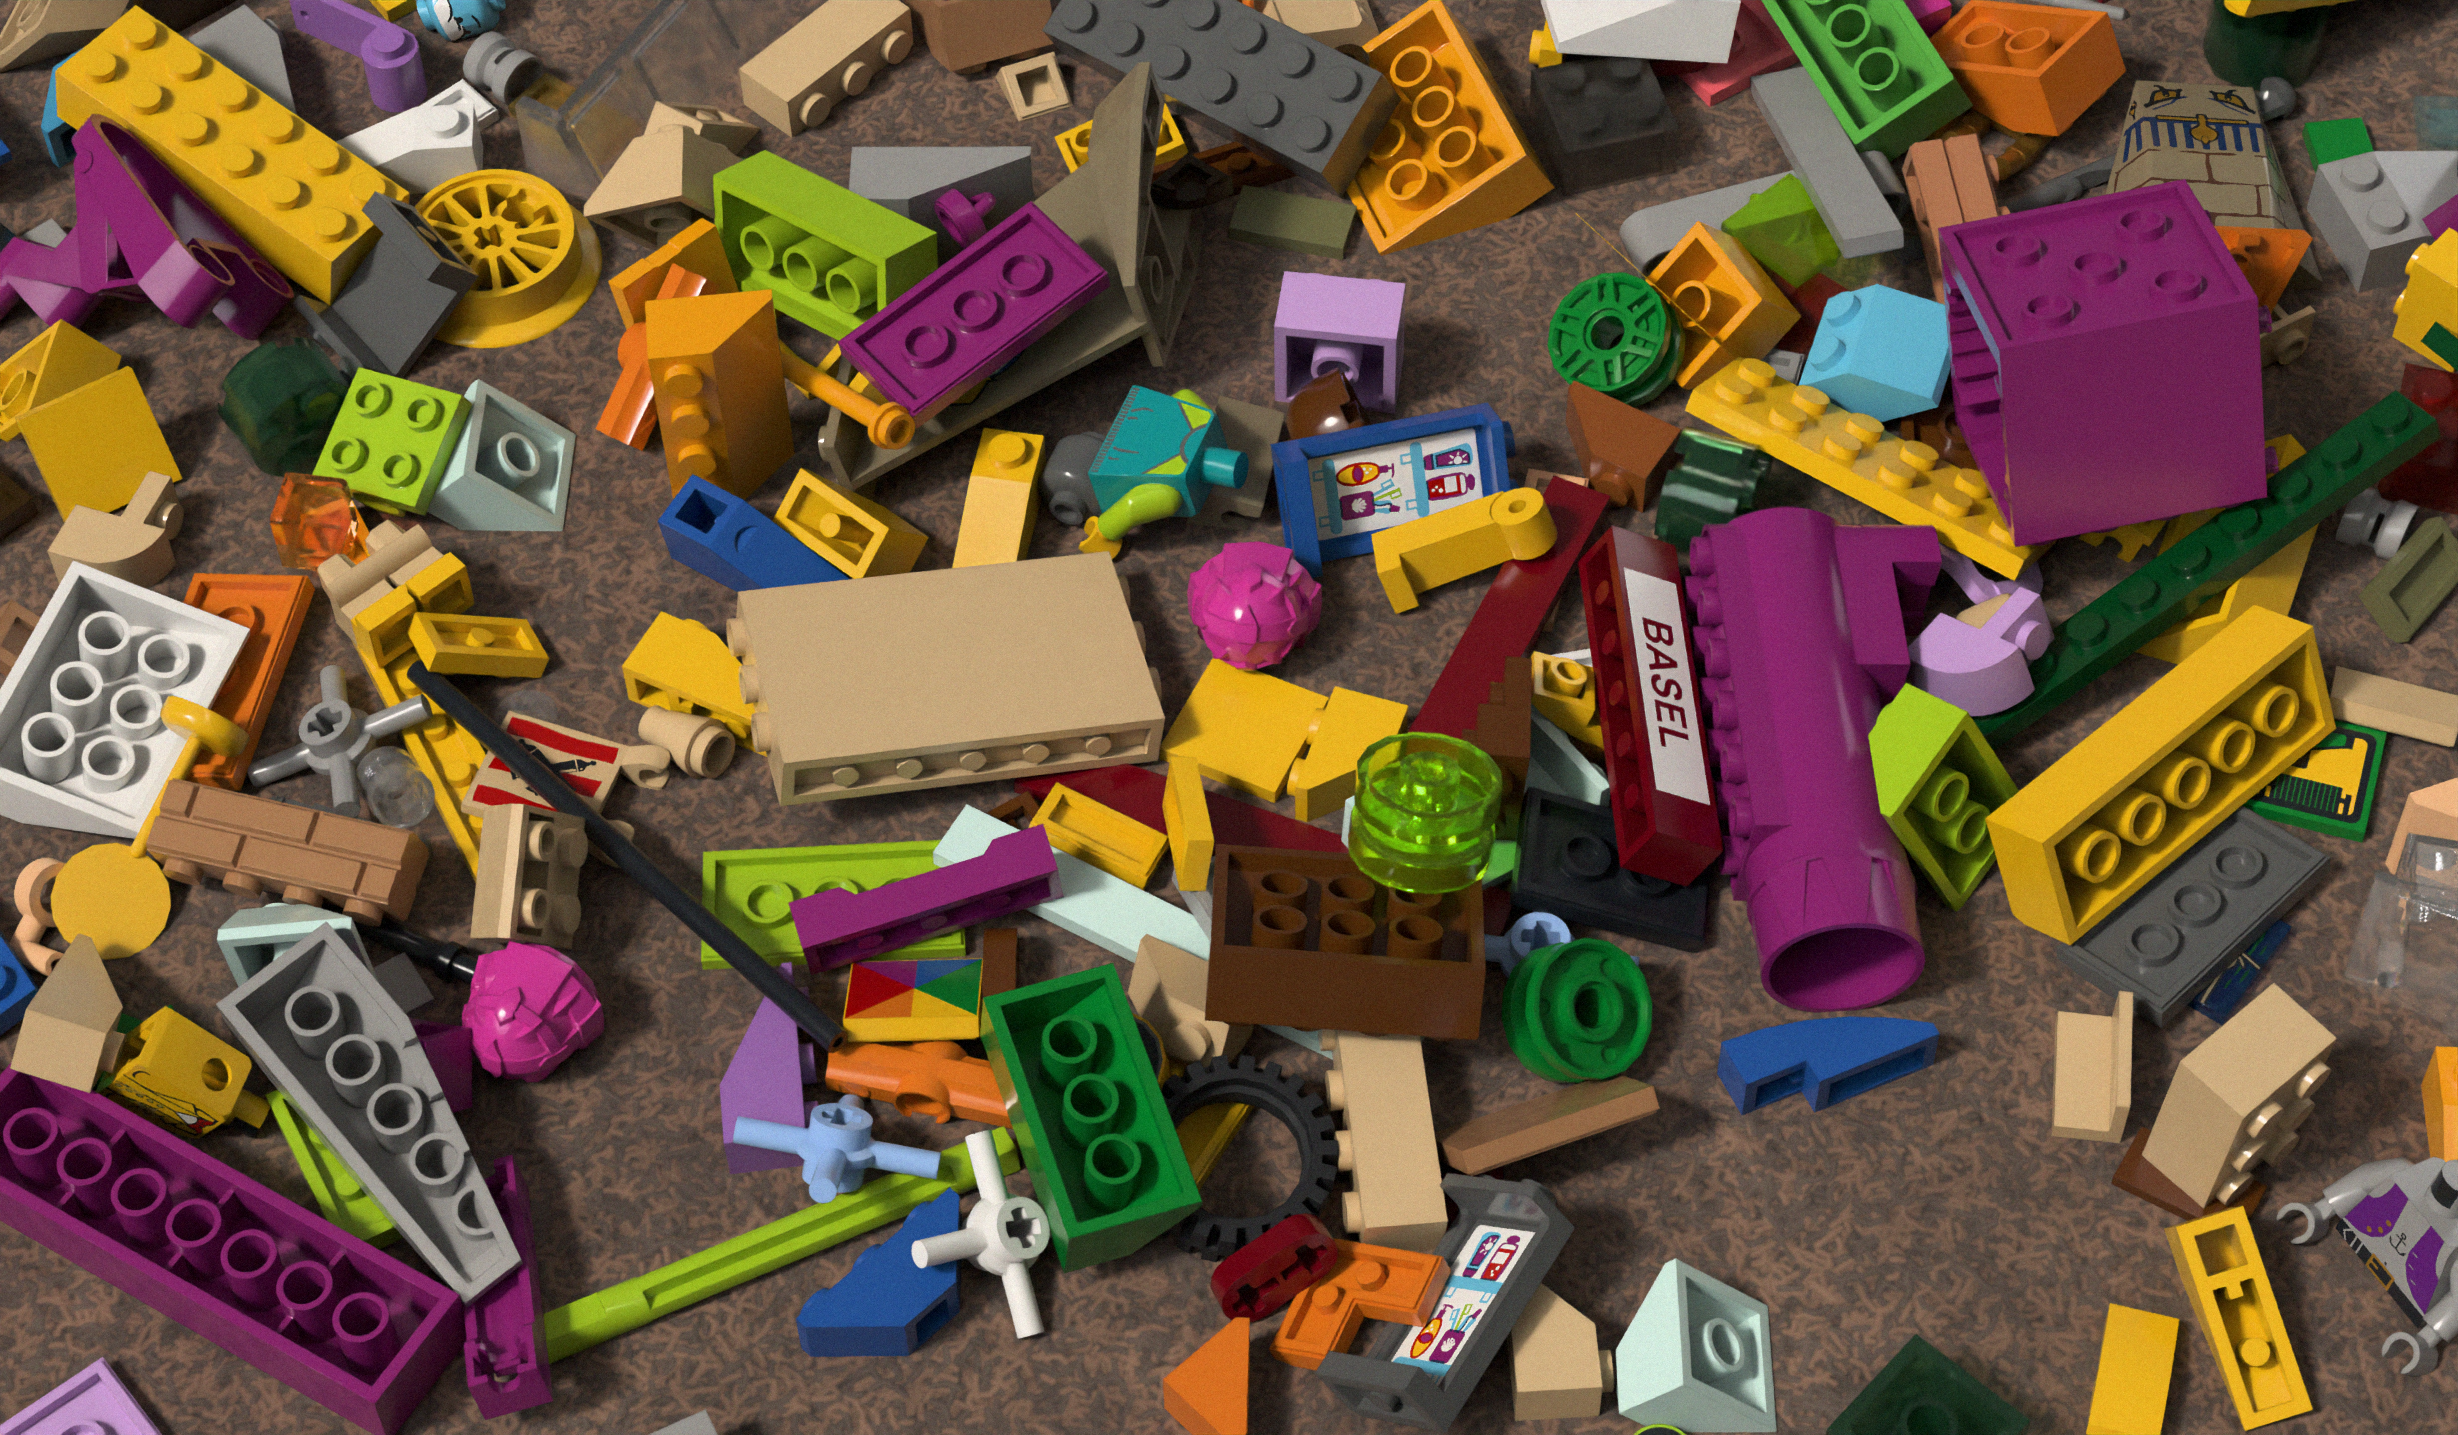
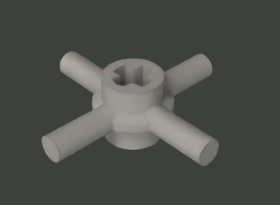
M330 665L323 668L320 672L322 702L311 708L301 720L299 736L303 743L251 763L247 772L252 784L256 788H260L311 767L315 772L329 775L331 778L334 814L354 818L360 813L357 781L368 775L377 765L380 758V746L376 740L430 719L433 714L431 706L423 694L372 715H368L361 709L351 708L348 702L345 670L340 666Z

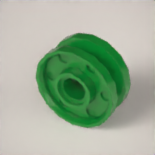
M1625 272L1601 273L1579 283L1561 300L1550 322L1547 346L1553 367L1569 385L1575 380L1635 408L1655 399L1673 382L1684 360L1686 334L1680 315L1645 280ZM1624 333L1621 342L1616 347L1609 349L1612 341L1618 335Z
M1580 938L1532 950L1513 967L1503 990L1501 1020L1509 1047L1526 1069L1545 1081L1573 1084L1584 1080H1601L1622 1073L1642 1054L1651 1032L1652 1000L1645 976L1629 954L1609 941ZM1575 1003L1579 1010V1020L1575 1012Z

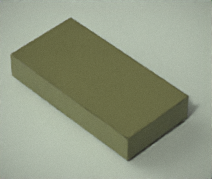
M1243 185L1229 225V239L1343 260L1357 218V206Z
M2439 516L2426 519L2358 595L2384 634L2396 643L2408 642L2458 585V540L2443 518Z

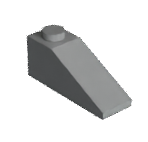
M244 4L188 38L189 42L297 115L282 52L286 48V42L281 31L272 20L268 18L262 20Z

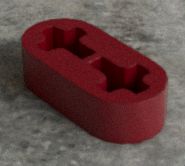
M1308 1213L1292 1215L1218 1265L1211 1276L1210 1287L1227 1318L1231 1321L1235 1317L1250 1318V1322H1255L1276 1310L1332 1270L1337 1261L1338 1248L1324 1222L1316 1215ZM1307 1244L1309 1249L1302 1253L1297 1251L1299 1247ZM1249 1283L1251 1286L1249 1290L1242 1292L1239 1289L1241 1286Z

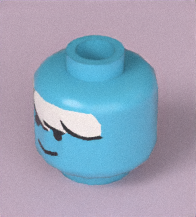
M416 0L417 10L425 28L428 31L437 29L440 35L450 42L459 41L492 30L499 21V11L506 8L505 0Z

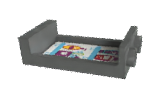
M1447 1173L1440 1187L1457 1204L1459 1212L1432 1255L1443 1256L1451 1269V1273L1425 1328L1388 1322L1366 1357L1329 1351L1315 1372L1319 1379L1350 1410L1366 1418L1443 1433L1448 1431L1575 1229L1556 1207L1557 1198L1555 1195L1536 1181L1530 1179H1523L1521 1182L1498 1180L1483 1173L1477 1174L1475 1177Z

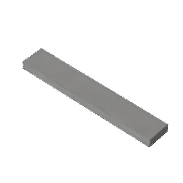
M1804 66L1751 76L1750 86L1754 101L1843 257L1851 259L1904 247L1901 224Z

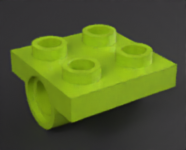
M358 367L311 478L322 487L346 493L356 501L385 514L403 517L406 511L425 516L472 404L463 395Z

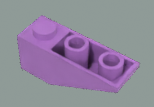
M792 962L781 963L778 971L796 986ZM799 987L798 989L810 999L809 988ZM766 996L720 1083L723 1140L730 1174L797 1167L804 1164V1159L797 1154L733 1143L738 1116L808 1128L813 1108L819 1106L818 1100L805 1102L803 1085L817 1083L813 1043L799 1044L797 1028L801 1027Z

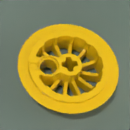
M487 169L469 172L438 185L429 191L414 207L479 275L433 337L435 339L452 345L470 348L508 347L537 339L559 328L576 315L587 303L598 284L602 270V249L594 228L587 218L569 204L555 187L539 177L507 169ZM527 266L539 268L542 270H540L538 273H533ZM514 280H516L519 283L508 288L502 287L506 284L513 282ZM480 284L485 287H493L490 291H477Z

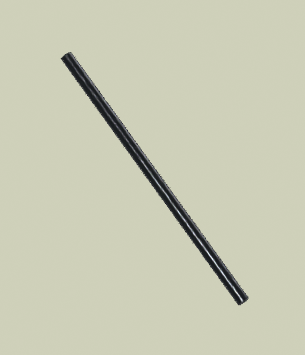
M422 659L417 660L410 666L407 678L557 812L585 818L584 832L592 843L829 1053H835L845 1045L848 1039L847 1031L441 673L428 672Z

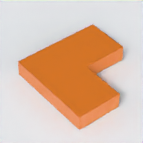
M1333 1238L1338 1248L1336 1263L1332 1270L1323 1278L1294 1297L1269 1351L1276 1360L1294 1367L1317 1370L1329 1351L1347 1354L1364 1317L1425 1328L1451 1273V1269L1444 1257Z

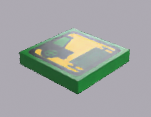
M2334 720L2336 725L2334 731L2250 798L2243 806L2268 820L2362 843L2387 732Z

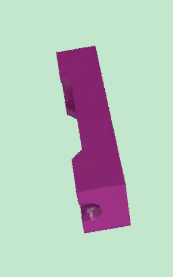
M1040 824L993 839L985 853L978 857L858 894L837 887L789 902V906L810 973L814 975L1064 897L1059 870L1044 825Z
M513 1155L493 1160L496 1172L493 1176L484 1179L523 1264L469 1307L463 1304L467 1339L464 1342L467 1383L485 1420L553 1401L529 1189ZM494 1373L497 1378L517 1373L518 1376L509 1382L501 1383L495 1381Z

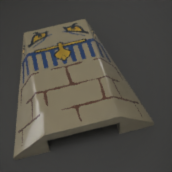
M2136 80L2105 195L2185 179L2203 209L2210 212L2214 226L2304 230L2253 87ZM2310 245L2286 288L2321 290L2323 281Z

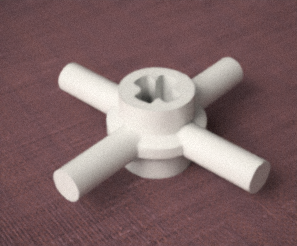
M992 1130L968 1135L965 1137L981 1200L976 1203L970 1215L964 1220L961 1230L915 1241L912 1245L913 1260L919 1268H925L967 1258L976 1268L1001 1276L1017 1338L1020 1339L1045 1332L1028 1269L1035 1263L1051 1237L1047 1216L1035 1201L1008 1193Z

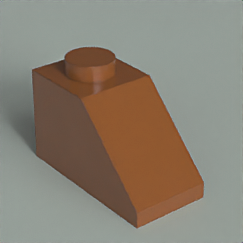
M1575 380L1568 388L1566 425L1584 476L1589 479L1588 487L1610 495V506L1621 508L1626 505L1643 513L1678 465L1682 429Z

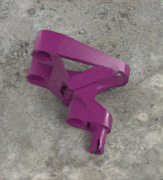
M91 114L71 140L77 153L74 159L77 224L56 248L14 236L0 252V322L15 304L23 298L33 311L50 327L62 319L79 329L108 296H115L141 304L153 301L164 314L188 329H196L212 310L236 334L254 341L294 298V292L286 280L248 241L139 138L122 125L101 114ZM108 222H109L110 227H111V229H112V232H111L109 235H108Z

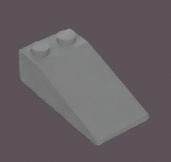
M2371 151L2318 165L2307 210L2358 293L2409 280L2410 276L2405 274V267L2412 254L2422 243L2432 245L2435 242L2422 219L2458 194V151Z

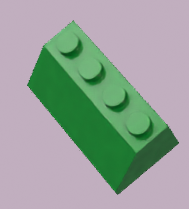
M1114 963L983 998L980 1036L1039 1204L1047 1216L1050 1235L1064 1274L1131 1255L1201 1208L1202 1200Z

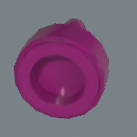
M952 188L935 201L934 209L948 233L961 247L966 249L987 233L981 218L995 207L997 200L990 192L979 193L967 200L958 190Z

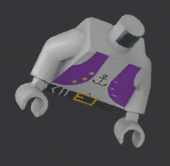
M2398 1157L2368 1162L2323 1189L2325 1197L2316 1203L2295 1202L2283 1206L2278 1212L2277 1222L2287 1221L2297 1216L2300 1212H2303L2308 1219L2307 1231L2302 1236L2291 1241L2292 1244L2311 1243L2320 1240L2327 1234L2329 1219L2336 1214L2341 1218L2335 1227L2336 1230L2417 1329L2424 1326L2417 1334L2398 1332L2389 1336L2382 1346L2383 1357L2392 1359L2402 1353L2408 1346H2412L2413 1358L2403 1368L2401 1374L2422 1376L2432 1372L2438 1362L2436 1345L2442 1339L2449 1343L2458 1334V1160L2445 1162L2443 1159L2432 1157L2414 1164L2407 1158Z

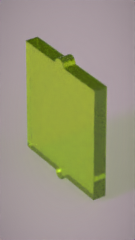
M1791 173L1787 174L1763 193L1751 194L1749 203L1721 224L1722 232L1736 237L1748 252L1796 288L1826 266L1835 267L1838 257L1842 255L1801 181Z

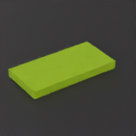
M941 840L703 852L702 904L772 966H780L781 963L792 962V965H805L807 961L789 902L837 887L858 894L939 869L941 867L934 864L933 851ZM965 928L859 961L966 956ZM701 940V963L703 970L733 968L709 945Z

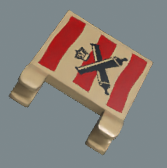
M510 710L501 725L507 733L599 814H601L620 773L636 785L654 790H662L669 778L667 767L670 762V753L667 749L660 746L640 745L629 747ZM489 750L461 803V812L483 818L484 807L511 803L525 804L557 812ZM607 820L632 842L634 828L630 824L619 820ZM587 838L588 852L609 866L621 868Z

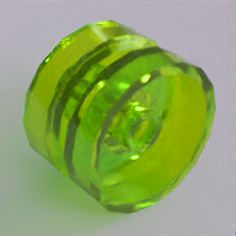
M1408 732L1387 736L1373 743L1365 749L1357 761L1354 784L1355 805L1351 810L1348 833L1349 855L1360 871L1380 884L1405 892L1440 894L1462 890L1483 878L1492 863L1496 837L1494 822L1499 815L1503 789L1501 770L1489 754L1473 744L1441 733Z

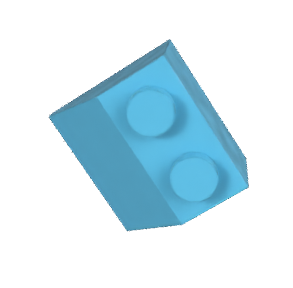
M1879 284L1851 292H1841L1834 297L1828 298L1799 385L1819 389L1830 398V403L1850 413L1869 415L1880 422L1937 408L1951 368L1945 305Z

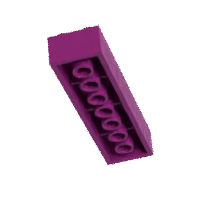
M11 1063L0 1075L1 1222L374 1435H395L464 1346V1342L467 1340L464 1307L458 1293L93 1090L87 1093L10 1069Z

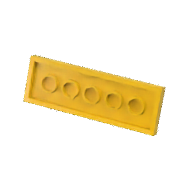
M1739 356L1692 390L1685 408L1686 412L1905 525H1933L1937 532L1938 542L2013 581L2017 580L2056 542L2055 540L2046 545L2015 547L1979 471L1968 468L1960 469L1940 459L1938 453L1932 447L1918 441H1905L1885 431L1883 424L1874 417L1863 413H1850L1830 403V398L1819 389L1806 385L1797 386L1777 376L1775 369L1764 361L1754 358L1744 359Z

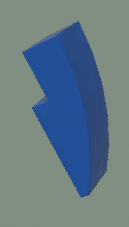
M1848 1016L1803 1020L1760 1029L1721 1042L1717 1074L1742 1116L1800 1092L1803 1093L1815 1113L1932 1066L1940 1033L1934 1023L1899 1018Z

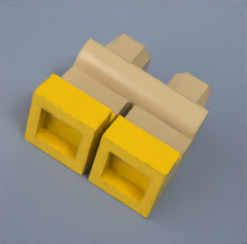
M388 519L372 529L365 539L369 557L356 565L345 554L336 553L321 563L317 569L321 585L330 598L336 623L378 669H381L414 646L406 631L415 612L460 615L475 604L465 564L451 552L446 555L440 553L432 545L428 535L419 524L405 531Z

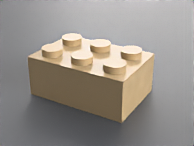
M2275 983L2271 984L2180 1061L2142 1156L2201 1207L2205 1208L2215 1198L2225 1206H2228L2250 1186L2254 1179L2250 1172L2263 1161L2267 1162L2271 1167L2276 1166L2298 1143L2300 1137L2294 1130L2304 1122L2314 1109L2315 1103L2310 1099V1096L2319 1089L2331 1073V1069L2325 1063L2337 1038Z

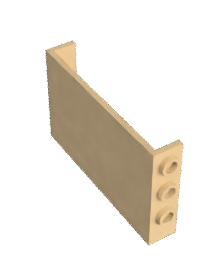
M1109 551L738 591L736 618L727 619L726 632L731 657L741 656L743 663L742 666H739L741 698L744 704L753 703L756 712L751 715V732L756 752L766 751L780 806L1116 766L1124 763L1158 761L1165 722V716L1160 704L1162 698L1160 676L1156 667L1148 668L1145 660L1146 639L1144 629L1140 621H1132L1129 612L1130 590L1128 581L1124 575L1117 576Z

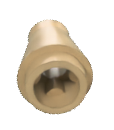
M654 705L644 713L639 723L638 732L640 738L652 745L667 749L670 753V760L694 779H700L701 776L709 779L718 777L727 769L733 758L735 738L731 732L727 731L725 724L719 719L672 711L659 705Z

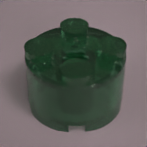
M2212 0L2203 39V51L2211 66V71L2221 80L2229 81L2240 87H2253V90L2260 91L2261 82L2268 77L2283 78L2294 89L2298 88L2312 74L2317 65L2331 6L2322 5L2297 9L2293 12L2281 11L2246 18L2229 11L2224 5V0Z
M291 337L296 344L280 348L274 341H271L249 352L226 375L221 386L226 393L223 406L218 402L219 416L257 467L271 476L288 477L295 484L313 474L351 386L323 349L315 341L306 337Z
M1690 426L1685 427L1674 452L1685 454L1686 456L1683 463L1678 462L1674 471H1667L1655 522L1654 535L1659 536L1657 540L1675 545L1676 552L1690 555L1692 537H1701L1705 524H1726L1741 515L1761 509L1753 505L1759 487L1764 488L1767 484L1774 457L1760 450V444Z

